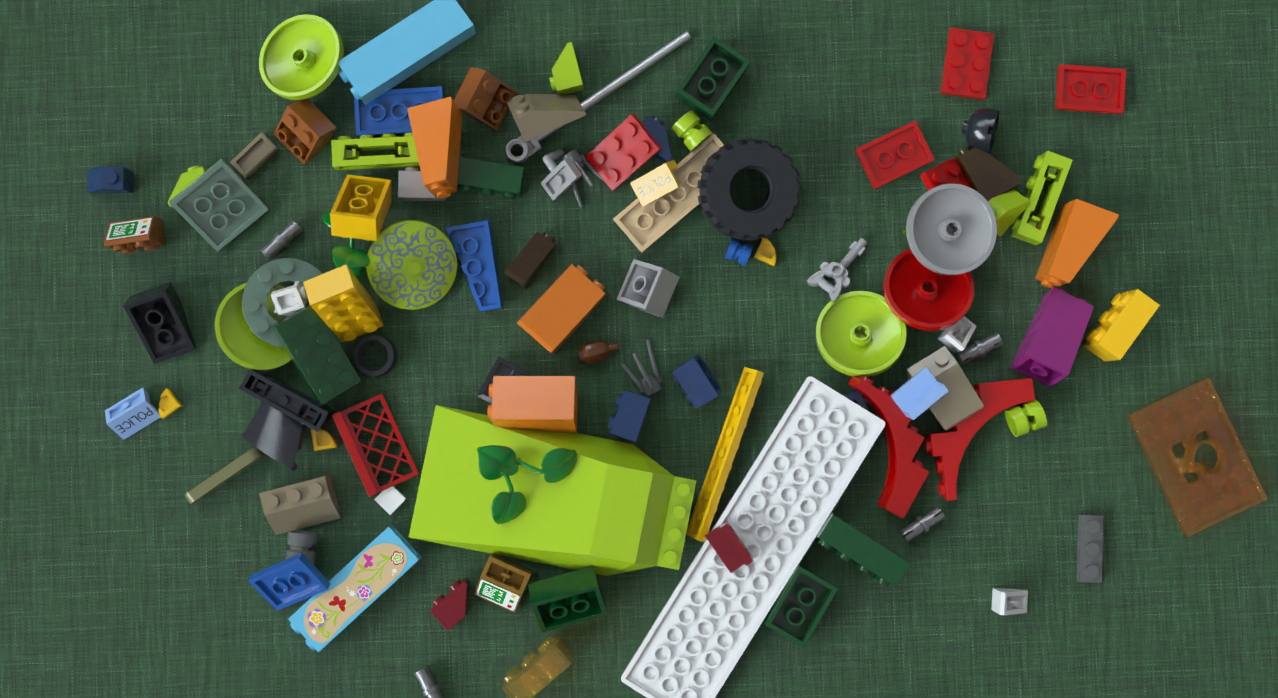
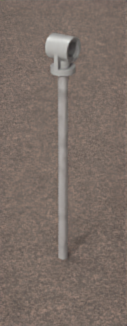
M687 31L581 102L580 104L584 111L691 39ZM560 127L524 142L522 135L517 139L511 140L506 146L508 160L514 164L524 163L528 157L542 149L539 142ZM514 147H521L524 152L521 156L515 157L511 154V151Z

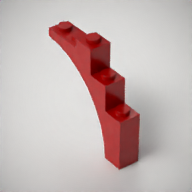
M852 376L848 385L862 394L873 407L877 416L885 422L883 430L888 447V472L877 505L904 519L929 474V471L922 468L924 464L914 459L924 437L917 434L919 430L909 424L911 419L905 416L890 396L895 392L894 390L890 392L883 387L877 389L872 386L874 382L865 376H861V378Z
M1032 378L973 384L974 390L983 403L984 408L953 426L952 431L926 434L927 439H924L925 452H928V455L932 457L938 456V460L935 461V468L937 474L940 473L938 492L942 499L957 500L956 480L959 464L974 434L989 419L1002 410L1016 404L1035 400Z

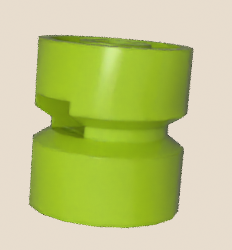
M693 110L682 116L671 128L678 138H684L683 144L690 152L694 151L713 134L705 124H700L701 119Z
M1037 400L1024 403L1022 408L1016 406L1005 410L1007 424L1015 437L1029 433L1030 429L1035 431L1047 426L1045 412Z

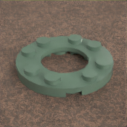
M291 258L270 261L257 269L249 278L242 296L243 315L252 332L264 342L284 348L271 326L277 323V321L267 311V294L273 286L280 282H296L300 280L302 286H304V281L317 277L322 272L305 261Z

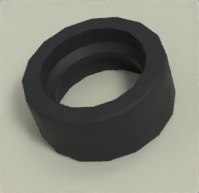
M371 334L364 336L356 343L352 358L359 372L366 376L380 377L389 373L395 366L397 351L389 339L381 335ZM380 343L387 349L388 359L381 368L371 369L364 364L362 352L368 344Z

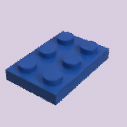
M303 553L251 574L248 580L276 610L326 591L331 584Z

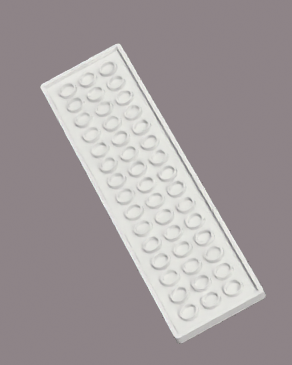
M811 376L807 377L712 529L714 530L725 521H728L752 555L754 561L747 566L744 564L730 573L706 539L623 672L621 681L647 698H715L883 430L885 422Z

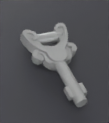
M860 238L858 242L854 241L849 247L850 251L840 263L831 262L829 264L823 262L820 266L821 271L816 272L807 280L808 285L812 287L820 286L829 293L831 302H836L841 294L842 287L846 288L850 285L846 268L857 255L861 256L866 250L867 242L863 238ZM828 277L834 279L836 285L833 286L824 278Z

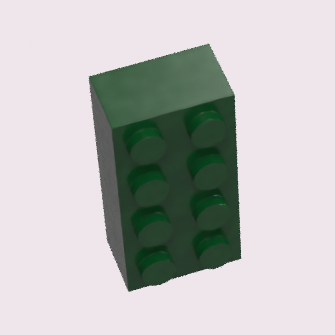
M310 304L271 325L319 404L323 405L361 382L333 332Z
M831 513L816 535L817 539L815 541L829 550L834 547L836 549L834 553L847 562L853 559L855 561L854 566L868 575L870 572H873L872 577L886 587L890 584L897 587L910 566V563Z

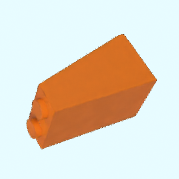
M452 97L407 108L423 184L435 198H447L451 196V193L457 192L462 112Z
M1079 199L1062 205L1035 279L1042 281L1041 285L1048 288L1070 283L1118 219L1119 214Z
M571 264L517 322L519 326L553 355L606 296L603 292L605 287L596 279L593 282L586 276L589 273L580 265L575 267Z
M493 376V384H489V397H492V405H488V419H491L495 427L577 434L578 388L575 376Z

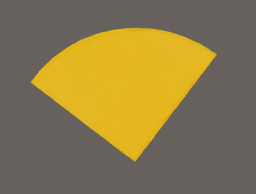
M762 238L754 258L774 267L776 263L775 249L767 238Z
M166 388L160 396L158 410L161 418L166 419L183 405L171 389Z
M311 429L314 451L338 447L336 440L330 433L325 430L316 432Z

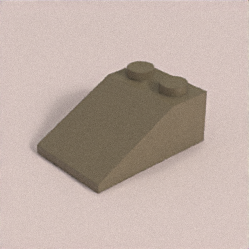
M525 94L517 95L510 102H507L524 142L586 115L576 95Z
M945 346L907 369L908 380H910L920 370L927 367L933 377L938 382L944 384L949 390L929 407L945 431L984 408L983 403L958 362Z

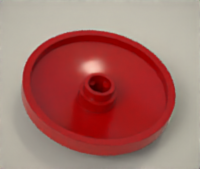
M908 249L899 254L889 265L884 277L883 292L888 307L903 323L919 330L938 331L955 325L965 316L973 301L974 283L970 272L957 275H943L929 270L916 259L911 249Z

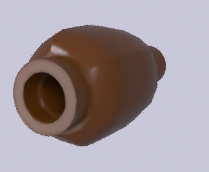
M601 340L584 343L581 349H577L579 362H585L586 364L601 362L608 358L611 352L618 351V346L616 342L607 344Z

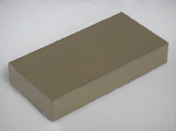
M261 132L230 163L244 178L248 179L279 148Z

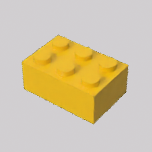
M347 174L330 212L331 235L377 241L392 203L391 180Z
M1138 289L1121 294L1118 293L1111 301L1112 307L1109 311H1105L1099 317V325L1096 329L1093 328L1085 337L1087 341L1083 346L1104 362L1121 360L1160 306Z

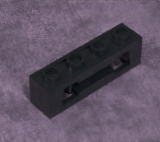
M249 369L239 387L240 390L316 432L325 430L335 410L324 404H319L315 399L262 370Z

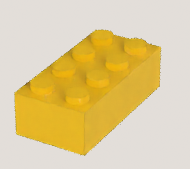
M347 264L303 282L310 306L342 343L352 341L357 336L374 332L377 328L384 326L377 304Z

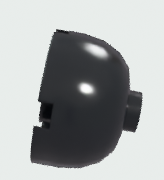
M983 108L975 111L970 116L969 121L964 120L962 134H966V142L971 149L977 148L989 154L991 153L995 141V131L999 123V110Z

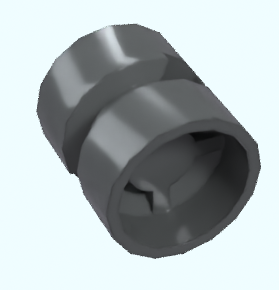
M301 530L288 531L287 544L290 546V549L286 550V559L303 553L315 565L316 552L313 550V547L317 546L318 533Z

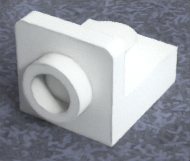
M300 280L296 281L293 286L271 293L279 315L304 308L308 301L305 287L302 286Z

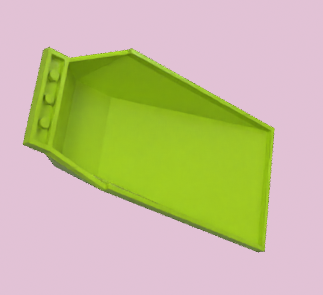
M436 405L409 538L573 570L594 566L596 574L604 576L653 566L679 570L696 480L673 476L631 443L580 433L571 434L495 427L491 419H488V415ZM491 445L507 446L514 450L516 459L520 458L523 462L538 469H543L541 467L542 459L553 449L566 448L576 451L577 457L572 471L566 478L556 483H548L544 479V474H538L519 465L517 473L509 476L514 492H521L525 496V509L518 517L507 523L499 525L495 523L491 514L492 502L498 493H509V487L504 476L496 480H486L479 472L478 447Z

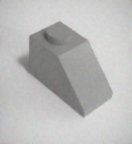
M407 167L405 171H399L398 198L400 200L446 201V198H435L424 186L421 171H418V168Z

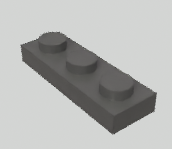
M1078 514L1077 581L1102 583L1103 516Z

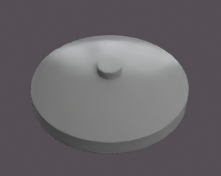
M944 184L928 190L915 201L907 218L906 235L912 253L923 266L939 274L957 275L974 270L988 258L996 242L997 223L990 204L976 190L961 184Z

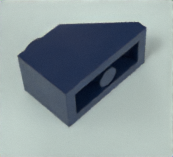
M646 116L642 122L643 125L662 147L654 156L667 163L672 160L666 128L663 126L664 123L655 116L652 118Z
M98 167L88 170L87 192L133 193V171L125 167Z

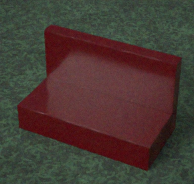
M725 521L705 535L730 573L745 564L747 566L754 561L752 555L728 521Z

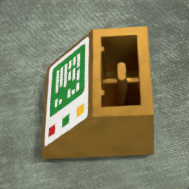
M491 554L480 576L474 595L515 613L533 571L500 556Z

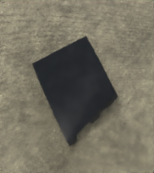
M262 402L242 437L269 457L295 471L297 468V464L294 463L297 450H301L306 426Z

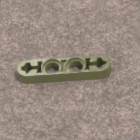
M256 447L252 448L187 492L184 496L190 505L195 504L256 463L264 456L263 453Z

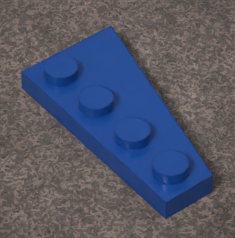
M486 220L447 227L446 231L450 235L455 253L460 259L461 267L467 276L479 311L484 312L503 308L490 221Z

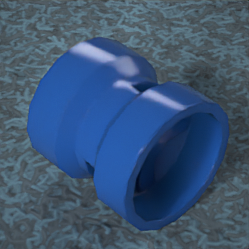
M732 238L725 258L729 260L737 259L739 264L745 266L753 245L748 243L742 245L738 239Z

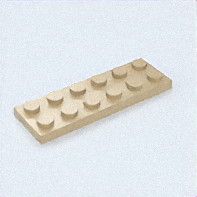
M712 134L677 164L678 168L672 171L680 187L645 206H642L637 198L613 218L614 222L641 253L699 205L698 196H700L697 186L698 180L701 179L702 175L700 172L709 161L708 158L717 152L720 147L724 146L715 134Z

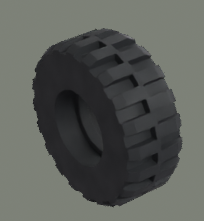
M749 138L726 144L708 158L709 161L700 172L702 173L701 179L698 180L697 188H699L700 193L698 201L699 204H702V212L705 218L710 220L711 225L715 229L720 230L722 234L741 240H758L768 238L776 231H781L785 227V223L791 221L795 215L793 211L800 203L798 192L801 191V183L798 184L797 176L800 175L797 168H793L791 164L793 160L789 155H785L782 152V148L777 145L773 146L766 140ZM747 168L759 171L764 176L768 186L765 202L760 208L753 211H745L738 208L730 196V183L733 176L740 170Z

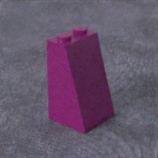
M1053 287L1044 294L1010 368L1048 387L1067 377L1094 306L1088 304L1082 298H1076L1067 294L1061 288Z

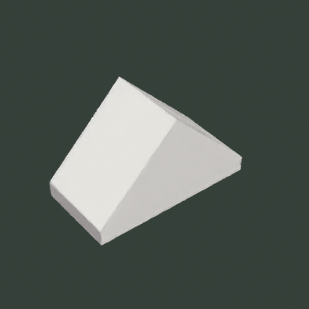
M964 316L955 325L946 328L937 339L954 353L963 351L976 325Z
M993 588L991 610L999 615L1027 613L1028 590Z

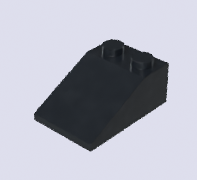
M171 282L129 296L123 307L154 364L196 349L181 300Z

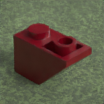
M467 578L462 582L458 579L449 587L451 592L446 597L441 594L432 602L434 607L430 612L447 631L468 613L470 581Z

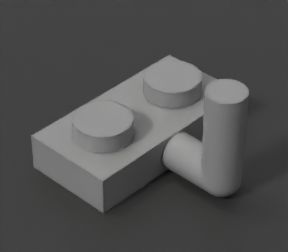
M562 149L553 151L543 157V162L551 173L541 182V185L552 200L558 199L582 176L570 157L564 159L558 166L554 161L564 157Z

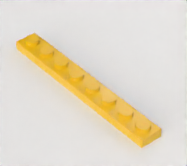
M747 367L743 369L695 505L686 535L698 541L705 542V535L709 533L714 514L717 511L721 494L724 491L728 474L732 468L735 454L739 448L742 434L746 428L749 414L762 382L764 373Z

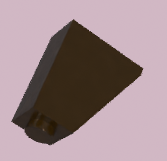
M970 146L958 152L959 156L956 158V161L969 185L980 193L987 202L991 198L1001 195L1023 182L1020 176L987 152L977 148L971 149Z
M537 231L504 273L521 287L527 289L557 246L553 243L555 239L546 232L540 234Z

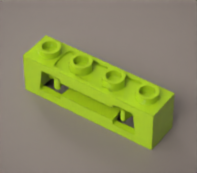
M405 133L403 137H396L395 134H383L382 138H373V135H361L360 139H351L350 136H339L338 140H331L332 167L337 171L420 166L413 133ZM356 149H361L362 151L398 149V155L401 157L397 158L395 155L359 156V151H356Z
M1050 151L1037 156L1033 166L1036 170L1034 175L1029 177L1026 184L1028 191L1025 198L1031 204L1011 225L1013 230L1012 237L1033 245L1043 242L1073 161L1072 159ZM1054 179L1053 183L1048 185L1037 217L1032 215L1029 218L1030 213L1035 210L1045 180L1051 181Z

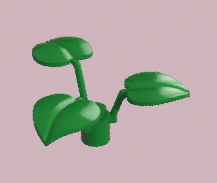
M331 210L323 213L322 220L331 228ZM350 238V247L340 245L332 250V258L336 268L347 264L355 276H362L365 267L370 263V259L365 251L354 249V238Z
M491 445L478 447L479 472L486 480H496L504 476L509 487V493H498L492 502L491 514L495 523L498 525L507 523L518 517L525 509V496L521 492H514L509 476L517 473L519 465L538 474H544V479L548 483H556L566 478L572 471L576 462V451L566 448L553 449L542 459L541 467L543 469H538L523 462L520 458L516 459L514 450L507 446Z

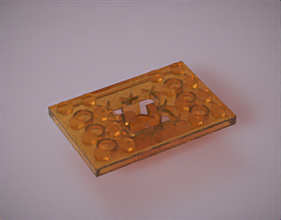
M1204 378L1126 415L1184 536L1189 537L1268 499L1210 378ZM1206 431L1210 440H1197L1196 435ZM1182 442L1186 450L1185 457L1176 458L1172 447ZM1203 443L1212 445L1218 455V461L1214 468H1207L1203 461L1195 464L1194 456L1197 448ZM1193 472L1198 475L1197 479L1190 483L1187 482L1184 476L1185 473Z

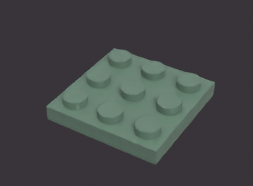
M222 158L169 201L170 205L217 252L269 210L266 204Z

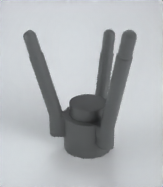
M577 150L569 152L562 158V161L568 157L571 158L590 187H593L594 184L584 171V165L599 179L604 181L584 155H580ZM574 183L571 187L579 207L582 208L581 196L576 183Z
M647 339L646 344L654 376L653 374H647L637 353H634L633 357L644 377L640 379L641 382L625 364H622L621 367L637 385L640 393L644 391L645 395L649 396L662 389L659 384L662 380L658 373L651 341Z

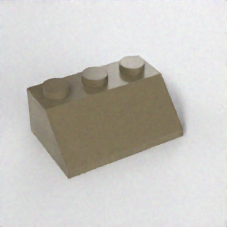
M331 475L259 493L264 515L276 535L342 518Z

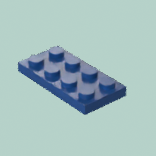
M443 87L390 89L367 105L361 99L357 101L354 97L356 136L412 133L407 108L443 99Z

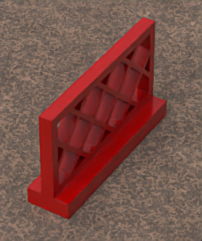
M383 394L332 415L369 497L419 474ZM378 400L383 405L381 416L368 412L371 404ZM367 406L366 411L360 409ZM354 411L364 413L360 426L351 423L347 414ZM385 412H386V414H387L389 420L383 418ZM367 415L379 419L375 431L362 427ZM382 420L391 423L393 427L390 437L377 432ZM353 427L358 428L357 434L355 433ZM361 429L373 433L369 446L361 444L358 440ZM394 432H395V434H396L398 440L392 438ZM376 435L388 439L384 452L372 448ZM391 440L400 443L402 447L399 457L386 453ZM362 447L367 448L366 455H365V453H364ZM370 450L383 454L378 466L368 462L367 457ZM403 452L405 453L407 460L401 458ZM385 455L398 459L393 472L381 468ZM400 460L409 463L413 472L405 476L397 474L396 470ZM371 467L377 469L375 475H374V473H373ZM379 470L392 474L389 483L381 487L376 479ZM394 475L401 477L397 480L392 481Z

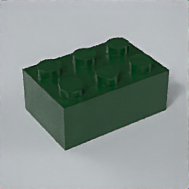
M713 36L676 90L675 97L712 122L749 68L751 61Z
M798 564L764 618L763 623L805 648L838 588Z
M594 566L528 584L531 605L542 633L607 615L604 596Z

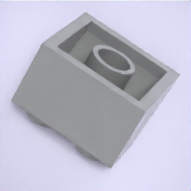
M633 259L616 300L663 318L680 277L662 267Z

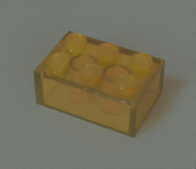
M557 635L553 638L547 637L539 645L540 647L536 653L531 651L522 659L523 662L519 668L514 666L505 674L506 676L503 678L504 683L501 688L509 698H533L572 664L574 655Z

